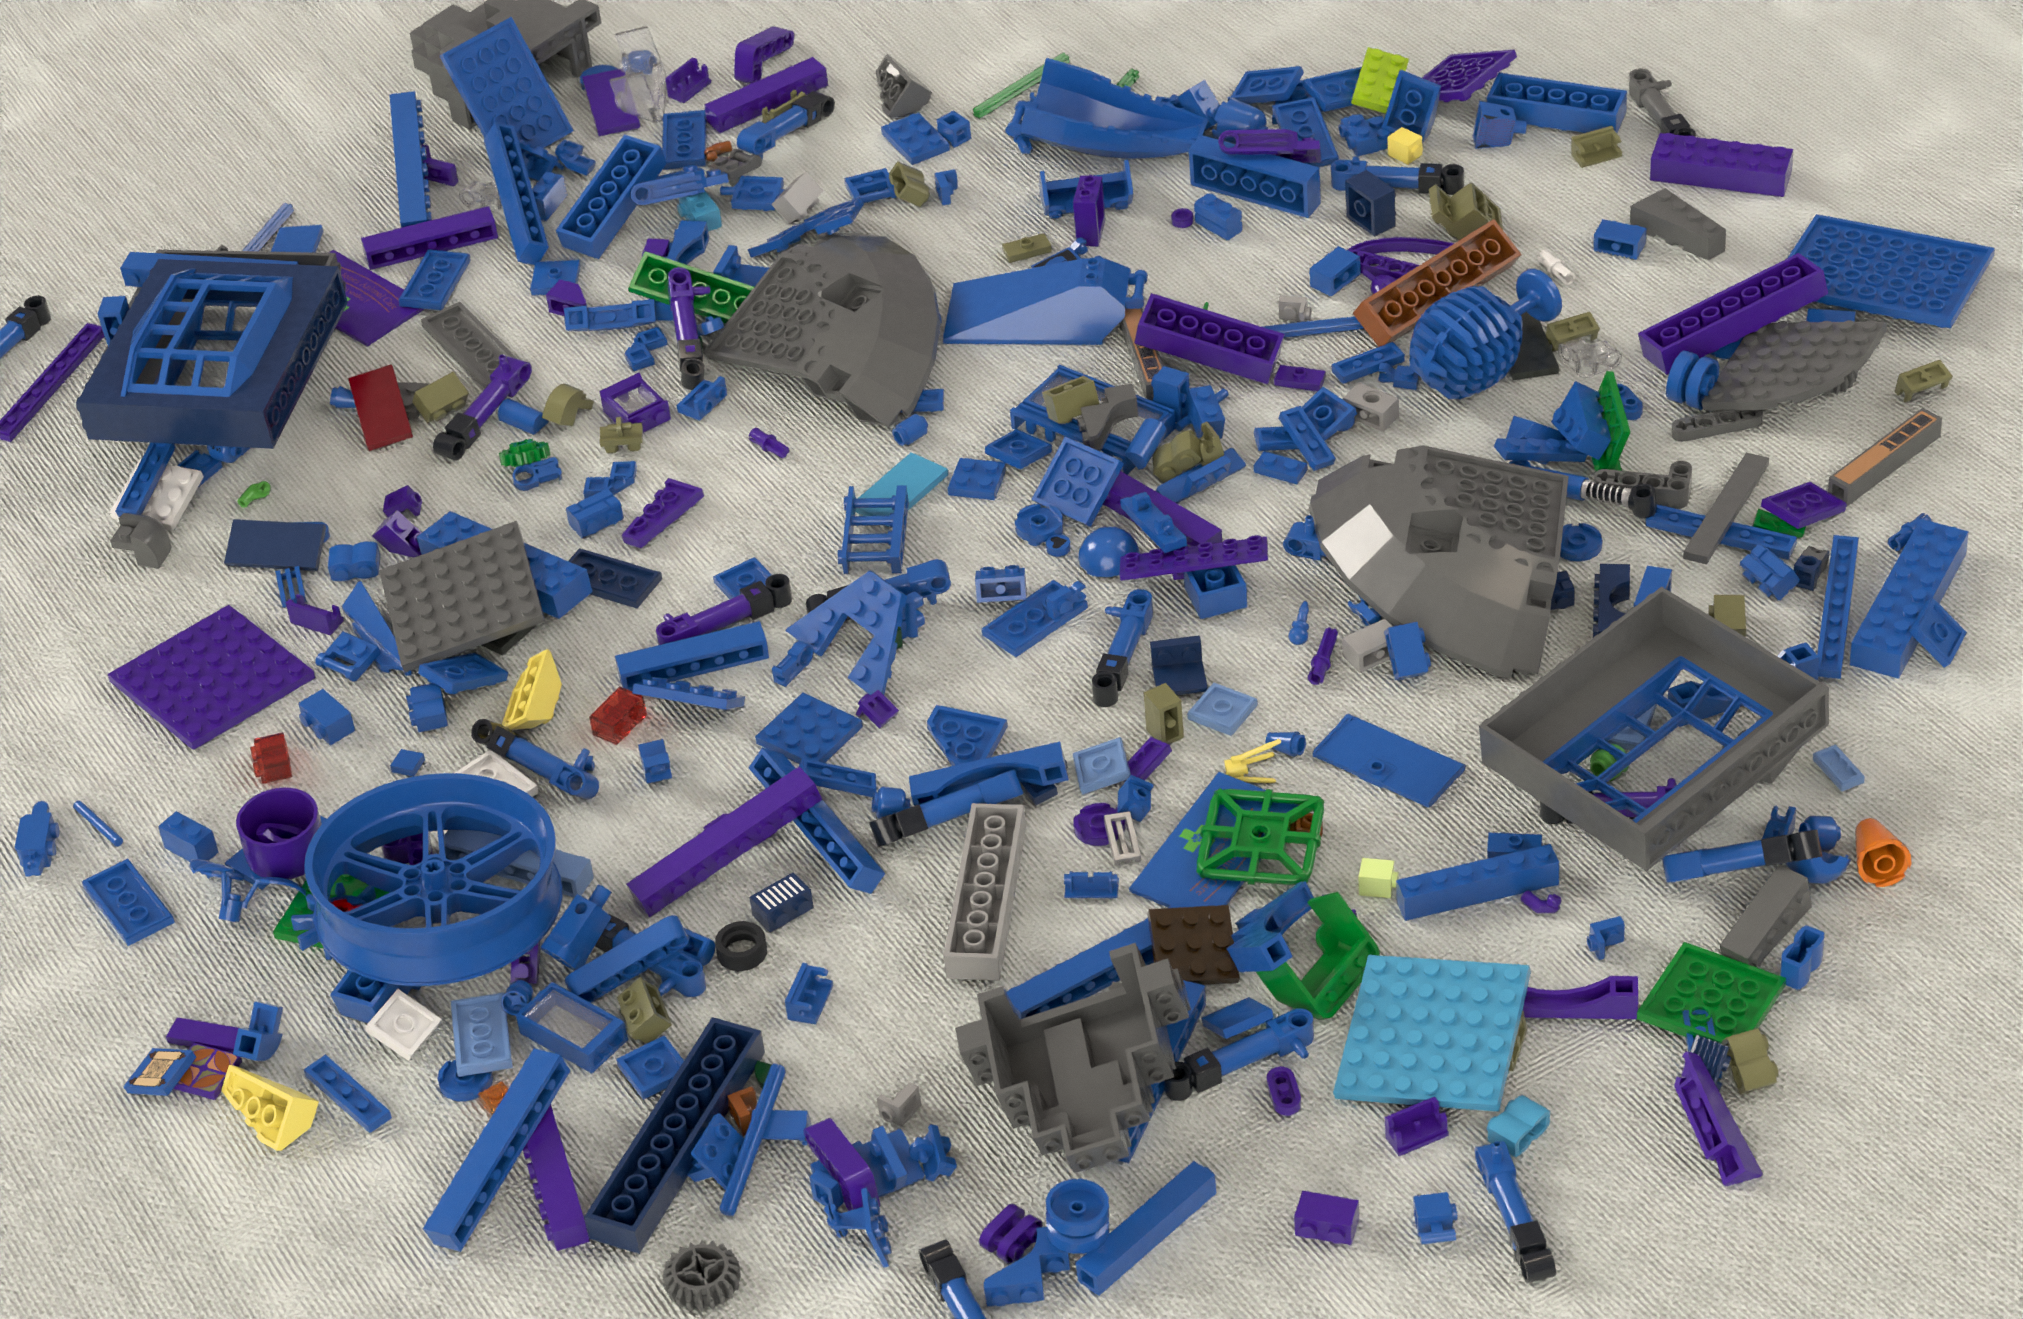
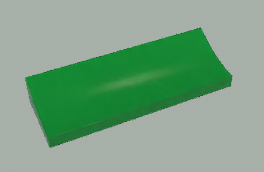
M645 251L628 286V292L670 305L668 274L674 268H685L690 272L692 287H710V294L694 296L695 314L704 317H721L722 322L727 323L754 287Z

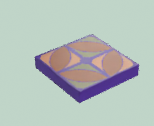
M193 1043L189 1050L194 1052L196 1059L173 1089L216 1100L222 1092L221 1089L229 1065L239 1067L242 1063V1058L233 1055L231 1052Z

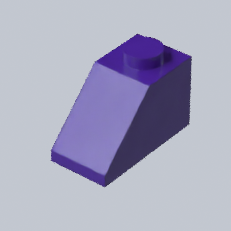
M560 279L546 294L549 313L565 317L564 308L587 306L581 288L576 283Z

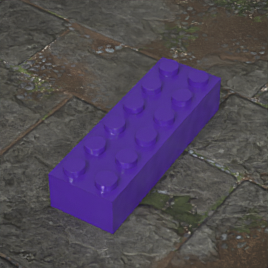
M1659 133L1650 161V181L1784 197L1792 173L1793 149L1781 146L1773 147L1762 144L1741 143L1738 141H1723L1715 138L1706 139L1695 136L1674 135L1672 133Z
M1151 293L1138 323L1134 344L1268 385L1279 358L1285 334Z

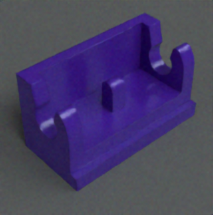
M692 57L665 78L668 97L681 103H686L711 83V79H709L706 64H703L701 66L702 70H700L697 59Z
M296 594L297 604L291 599L286 602L290 623L331 636L344 621L339 607L332 605L333 612L305 604L304 597L300 594Z
M1435 1096L1385 1117V1138L1398 1156L1449 1136L1446 1113L1440 1114L1439 1101Z

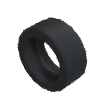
M733 922L724 926L715 937L717 959L722 966L729 970L748 971L761 964L767 955L765 933L760 926L753 922ZM740 940L756 943L755 946L744 952H732L726 949L730 944Z

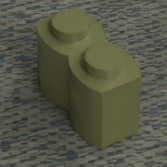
M897 161L889 172V180L894 185L896 197L921 207L930 196L923 173Z
M1188 430L1176 435L1171 443L1158 447L1152 456L1153 473L1165 483L1180 475L1182 471L1196 466L1201 460L1200 440Z
M1758 1028L1726 1037L1722 1041L1723 1045L1729 1047L1727 1055L1732 1056L1729 1065L1740 1095L1772 1086L1777 1082L1776 1077L1779 1075L1777 1065L1767 1055L1769 1043L1766 1036L1761 1034Z

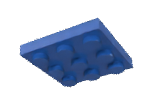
M1064 437L1031 500L1045 508H1048V505L1054 506L1060 510L1063 516L1091 527L1124 463L1119 459Z
M801 693L755 736L756 744L784 754L787 759L800 764L801 759L826 763L863 728L861 719L806 693Z

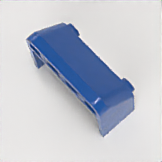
M1124 160L1122 172L1093 175L1102 176L1105 209L1115 208V210H1124L1128 208V205L1133 201L1134 195L1129 160ZM1040 171L1039 191L1044 215L1049 216L1050 219L1061 218L1062 214L1074 213L1073 200L1080 177L1046 182L1045 172Z

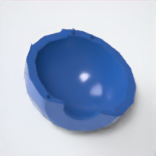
M1102 527L1092 531L1084 539L1080 546L1078 561L1080 566L1087 571V574L1093 577L1118 576L1120 573L1121 556L1131 552L1141 553L1136 540L1130 533L1118 527Z
M1822 852V857L1788 862L1785 865L1788 869L1807 877L1808 883L1824 884L1838 879L1846 871L1851 859L1848 858V855L1842 857Z

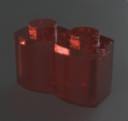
M284 732L255 738V746L250 747L253 762L257 761L253 763L256 778L261 777L262 784L293 777Z

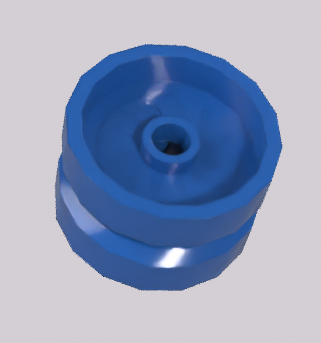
M1685 350L1680 352L1668 375L1666 385L1667 399L1679 404L1686 402L1687 406L1702 410V400L1705 396L1709 395V391L1713 389L1714 383L1717 382L1719 377L1718 361L1705 356L1699 359L1697 354Z
M1069 1179L1058 1183L1049 1191L1046 1197V1231L1052 1245L1061 1251L1071 1254H1085L1098 1249L1105 1243L1109 1235V1197L1104 1188L1089 1180Z

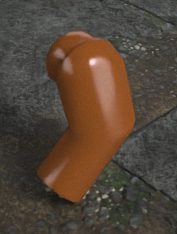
M720 142L706 148L704 155L707 161L714 162L718 159V154L731 152V142Z

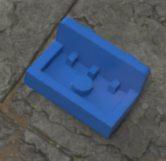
M720 376L713 383L703 380L676 405L677 412L700 421L727 396L725 378Z

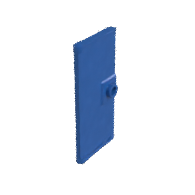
M1346 714L1341 722L1313 751V757L1352 773L1377 787L1388 789L1424 805L1427 808H1430L1466 768V765L1351 714Z

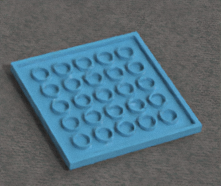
M1368 955L1333 1091L1335 1099L1415 1105L1435 1096L1439 1101V1107L1499 1112L1531 975L1530 966Z

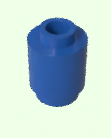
M913 414L895 426V429L892 430L893 437L900 446L910 445L927 434L928 423L923 416Z

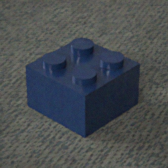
M1367 170L1345 180L1347 218L1374 237L1396 226V193L1391 186Z

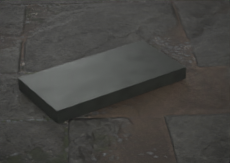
M1527 312L1521 315L1523 333L1520 351L1514 366L1509 371L1512 379L1519 380L1559 374L1558 363L1541 322L1530 316Z

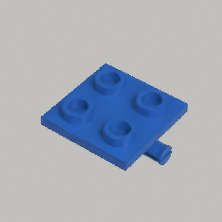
M867 1188L861 1189L862 1208L840 1213L832 1203L830 1204L831 1208L829 1204L825 1206L824 1211L828 1216L827 1223L831 1229L835 1230L837 1237L842 1238L841 1233L845 1237L848 1234L847 1229L866 1230L883 1268L889 1267L888 1254H891L892 1250L888 1237H885V1232H889L888 1223L885 1215L880 1216L877 1198H871Z

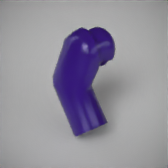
M1529 890L1525 891L1521 896V901L1535 913H1556L1559 911V905L1562 902L1561 898L1556 894H1550L1547 900H1541Z

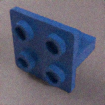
M519 141L530 179L538 181L544 173L552 172L553 168L563 171L564 166L558 163L559 158L548 154L547 150L539 146L533 148L528 142Z
M720 1113L713 1116L692 1150L691 1155L694 1157L693 1167L688 1176L694 1182L713 1177L726 1190L744 1138Z
M880 1126L872 1130L871 1141L855 1147L872 1171L879 1198L924 1179L925 1174L918 1160L910 1157V1144L902 1129L887 1134L884 1127Z

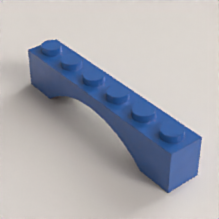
M681 220L678 229L674 231L673 243L669 244V254L665 258L688 265L696 257L705 253L709 242L707 221ZM655 301L656 320L674 321L670 305Z
M1807 642L1784 649L1777 655L1779 658L1818 680L1819 656ZM1689 681L1668 688V699L1685 708L1702 684ZM1711 688L1693 712V715L1702 720L1723 713L1733 702V699L1715 688ZM1667 711L1672 718L1675 716L1674 714ZM1683 722L1679 727L1688 725V723Z
M1059 741L909 776L914 806L923 804L1014 769L1019 782L1046 786L1068 781L1066 761L1061 743Z

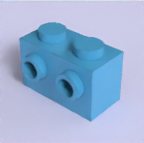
M706 191L679 198L680 204L677 205L680 216L685 217L686 221H707L708 232L722 227L720 210Z

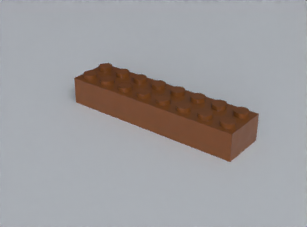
M1495 219L1363 300L1353 312V315L1378 347L1386 345L1413 330L1418 319L1433 303L1452 292L1465 289L1466 287H1480L1512 267L1522 254Z

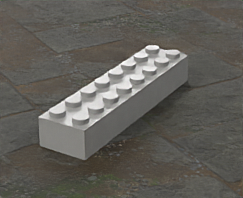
M975 803L971 805L943 955L946 979L1000 981L1026 831L1024 805Z

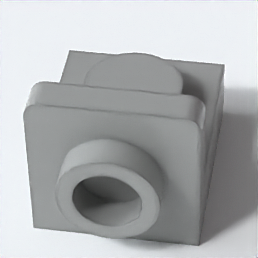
M1279 297L1280 320H1295L1299 322L1311 320V307H1308L1307 297Z
M909 1082L902 1091L896 1094L894 1100L880 1095L877 1098L879 1115L885 1121L893 1122L902 1127L922 1106L919 1086Z

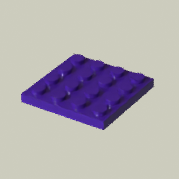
M1514 49L1450 54L1422 78L1441 86L1439 101L1446 103L1452 100H1459L1462 102L1472 97L1471 94L1475 91L1482 89L1487 81L1497 77L1498 72L1508 68L1511 65L1510 63L1517 58Z

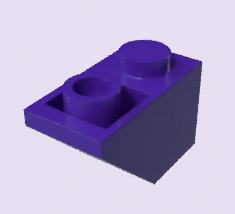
M398 510L386 518L372 535L374 539L391 553L408 557L422 555L417 536L422 532Z

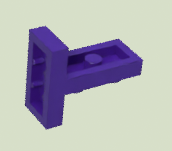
M422 144V147L426 149L427 160H423V163H427L428 176H425V179L454 187L459 182L455 164L432 159L429 146Z

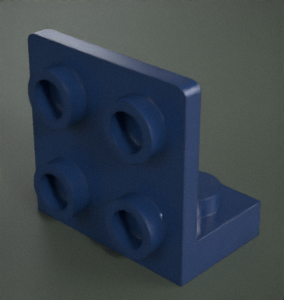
M1200 635L1150 641L1151 665L1156 687L1166 683L1176 695L1207 691L1208 686L1202 661Z

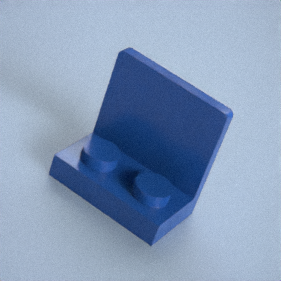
M729 245L714 269L713 274L755 287L769 268L741 264V256L738 254L737 246Z

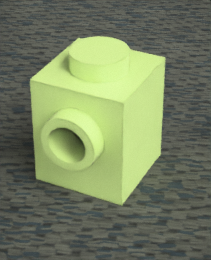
M1362 858L1358 876L1359 896L1391 898L1392 890L1396 888V880L1399 879V872H1394V860Z

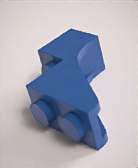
M1046 1227L1036 1228L1037 1240L1029 1254L984 1280L986 1307L1043 1301L1044 1292L1041 1273L1070 1270L1069 1253L1061 1251L1051 1244L1047 1237Z

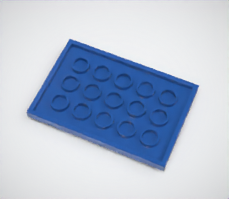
M512 17L439 56L484 138L494 122L514 126L518 142L523 140L531 144L533 148H536V146L545 148L574 131Z

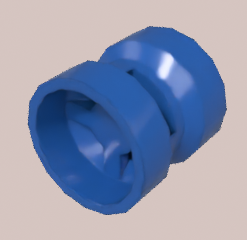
M523 980L512 982L501 999L503 1010L510 1015L516 1016L520 1009L533 999L534 992L531 985Z

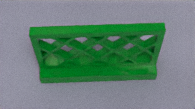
M1606 371L1598 390L1600 397L1597 400L1598 404L1603 406L1604 411L1601 415L1602 419L1607 421L1611 441L1599 460L1592 457L1595 472L1601 469L1622 471L1619 458L1631 433L1614 372Z

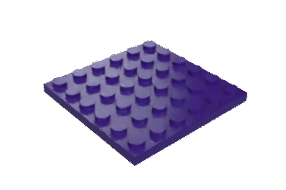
M230 605L221 608L107 674L109 682L192 750L315 679L314 670Z

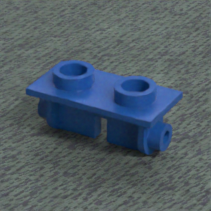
M1070 871L1069 874H1064V898H1118V874H1113L1112 871L1093 872V877H1088V872Z

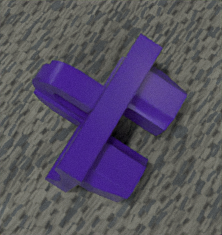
M540 942L525 953L530 954V956L522 955L511 962V983L516 980H523L527 983L538 984Z

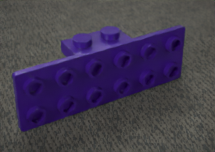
M1253 535L1243 540L1226 539L1221 543L1214 544L1203 542L1198 546H1185L1164 553L1162 549H1153L1149 553L1142 554L1137 552L1127 553L1125 556L1120 557V580L1173 574V580L1184 579V572L1267 561L1268 540L1266 536Z

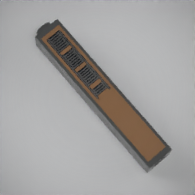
M1143 308L1126 309L1125 317L1119 322L1144 397L1153 401L1154 394L1151 381L1153 376L1161 370L1163 364L1157 350L1134 344Z
M1924 408L1920 409L1829 477L1828 492L1849 506L1940 438L1942 418Z

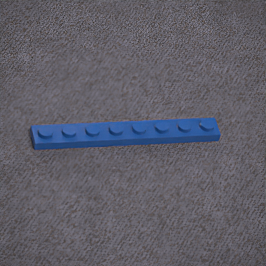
M1833 535L1817 653L1819 656L1818 677L1841 679L1859 537Z

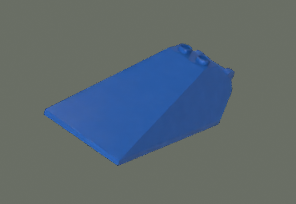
M1083 258L953 283L943 344L1103 345V339L1125 317L1126 309H1140L1144 306L1143 291L1148 274L1144 270H1137L1135 273H1131L1129 267L1108 259ZM1129 285H1135L1132 297H1128Z

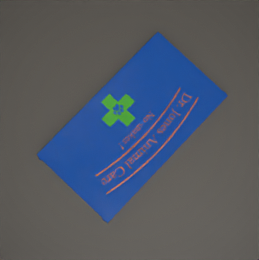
M1218 772L1129 887V892L1165 907L1174 905L1184 899L1192 907L1228 905L1244 882L1201 878L1196 872L1197 858L1202 840L1200 832L1206 822L1210 800L1214 795V791L1219 788L1222 790H1266ZM1234 800L1243 810L1261 811L1263 802ZM1273 803L1270 812L1287 813L1299 806V804ZM1220 805L1216 825L1235 827L1236 817L1224 805ZM1260 832L1256 837H1264L1265 835L1263 832ZM1215 837L1211 843L1208 859L1231 845L1232 839ZM1234 857L1215 869L1249 871L1251 858Z

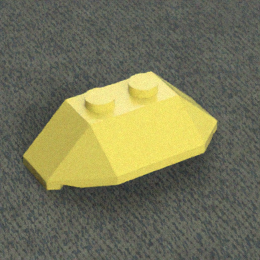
M548 649L529 658L526 664L528 667L521 674L512 691L502 721V725L510 730L530 729L542 723L546 724L553 718L554 708L559 699L562 683L551 651Z

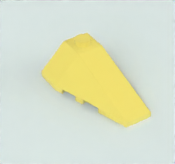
M229 1065L221 1089L236 1110H240L246 1117V1124L256 1130L258 1133L257 1138L260 1142L278 1151H282L311 1128L319 1101L304 1093L234 1065Z

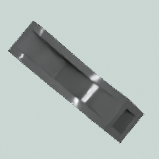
M1133 384L1104 388L1105 398H1101L1102 404L1081 407V417L1077 418L1079 431L1082 432L1084 445L1101 452L1112 428L1118 422L1138 417L1137 397Z

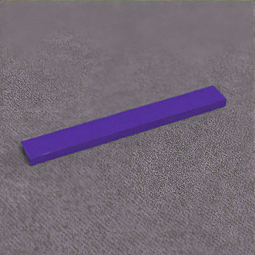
M87 323L0 420V440L12 442L105 337L101 326Z

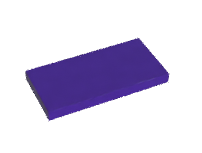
M624 68L582 76L598 136L641 128Z

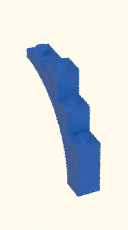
M1306 881L1299 882L1261 909H1254L1235 922L1238 931L1231 935L1234 944L1229 946L1227 950L1239 972L1273 971L1293 957L1282 935L1292 924L1312 909L1307 902L1314 897Z

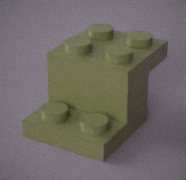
M1472 182L1451 197L1436 184L1429 189L1431 217L1437 224L1443 225L1451 237L1461 240L1493 219L1503 230L1500 207Z

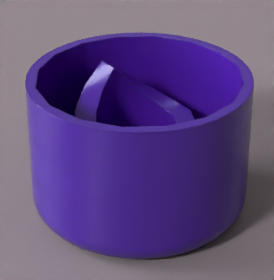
M295 788L270 789L249 799L241 807L236 818L237 831L249 868L260 877H278L291 880L305 875V856L314 834L322 825L315 800L308 793Z

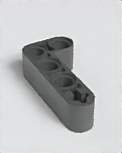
M1676 461L1671 464L1669 475L1601 469L1594 473L1593 482L1595 481L1596 485L1601 482L1602 486H1605V484H1608L1609 487L1614 485L1616 489L1620 486L1621 490L1625 487L1632 489L1638 484H1649L1655 488L1657 505L1682 509L1689 503L1692 488V465L1686 461Z

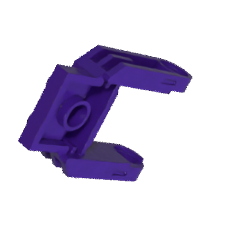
M1227 130L1219 136L1218 140L1219 148L1226 154H1272L1301 163H1321L1320 140L1304 138L1302 141H1298L1297 132L1292 130ZM1228 137L1236 140V145L1232 148H1227L1223 144L1224 140Z

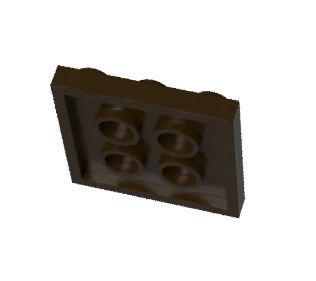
M1229 905L1148 910L1147 916L1154 963L1168 959L1173 970L1178 968L1184 981L1196 984L1209 985L1239 982V971L1227 950L1229 946L1234 944L1231 937L1233 930Z

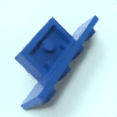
M1229 448L1224 451V456L1203 467L1201 464L1161 484L1156 488V492L1175 503H1179L1245 468L1246 463L1233 448Z

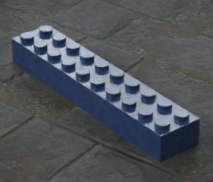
M714 1017L711 1018L584 1216L589 1239L634 1253H641L686 1181L688 1173L693 1167L694 1157L691 1155V1152L708 1124L716 1114L720 1113L725 1118L729 1112L727 1095L744 1088L755 1070L756 1062L760 1061L765 1054L761 1030Z

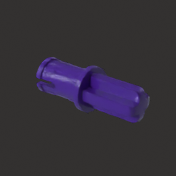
M753 428L750 431L749 440L759 445L764 452L770 451L780 458H785L789 453V448L777 441L774 435L766 434L759 428Z

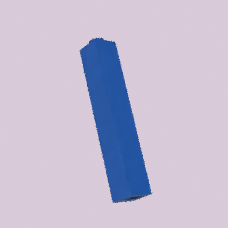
M1195 1161L1190 1163L1109 1233L1103 1245L1094 1251L1086 1253L1076 1262L1078 1282L1100 1296L1217 1194L1215 1174L1208 1167H1203Z

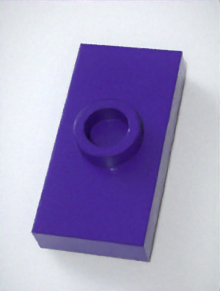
M1280 365L1274 378V386L1319 391L1325 381L1326 371Z
M1150 737L1128 761L1130 774L1146 780L1172 752L1170 745Z

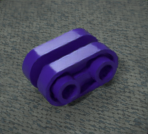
M1011 1203L984 1228L979 1238V1245L990 1253L997 1250V1257L1010 1264L1019 1260L1024 1251L1032 1243H1036V1228L1042 1227L1043 1223L1032 1214L1025 1216L1024 1209Z

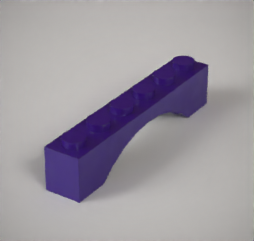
M1608 976L1599 982L1567 990H1545L1528 987L1522 1011H1524L1525 1018L1637 1019L1638 976Z

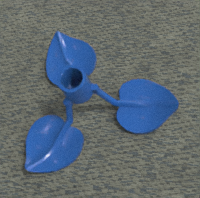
M201 859L190 860V868L193 874L200 872L206 875L208 879L211 877L221 878L222 901L218 918L222 920L239 922L242 908L247 909L248 902L259 885H286L306 895L304 888L294 881L278 877H262L256 879L246 898L242 901V895L231 893L232 879L243 881V875L233 872V868L223 864Z

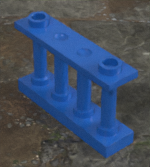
M906 485L897 486L896 495H892V498H856L854 486H849L848 496H844L846 518L842 550H838V564H842L844 574H849L850 562L886 561L887 564H891L892 574L902 573L909 506ZM856 508H892L894 510V513H890V516H855ZM890 525L892 531H888V534H853L854 526ZM888 543L891 546L890 549H886V552H851L852 544Z

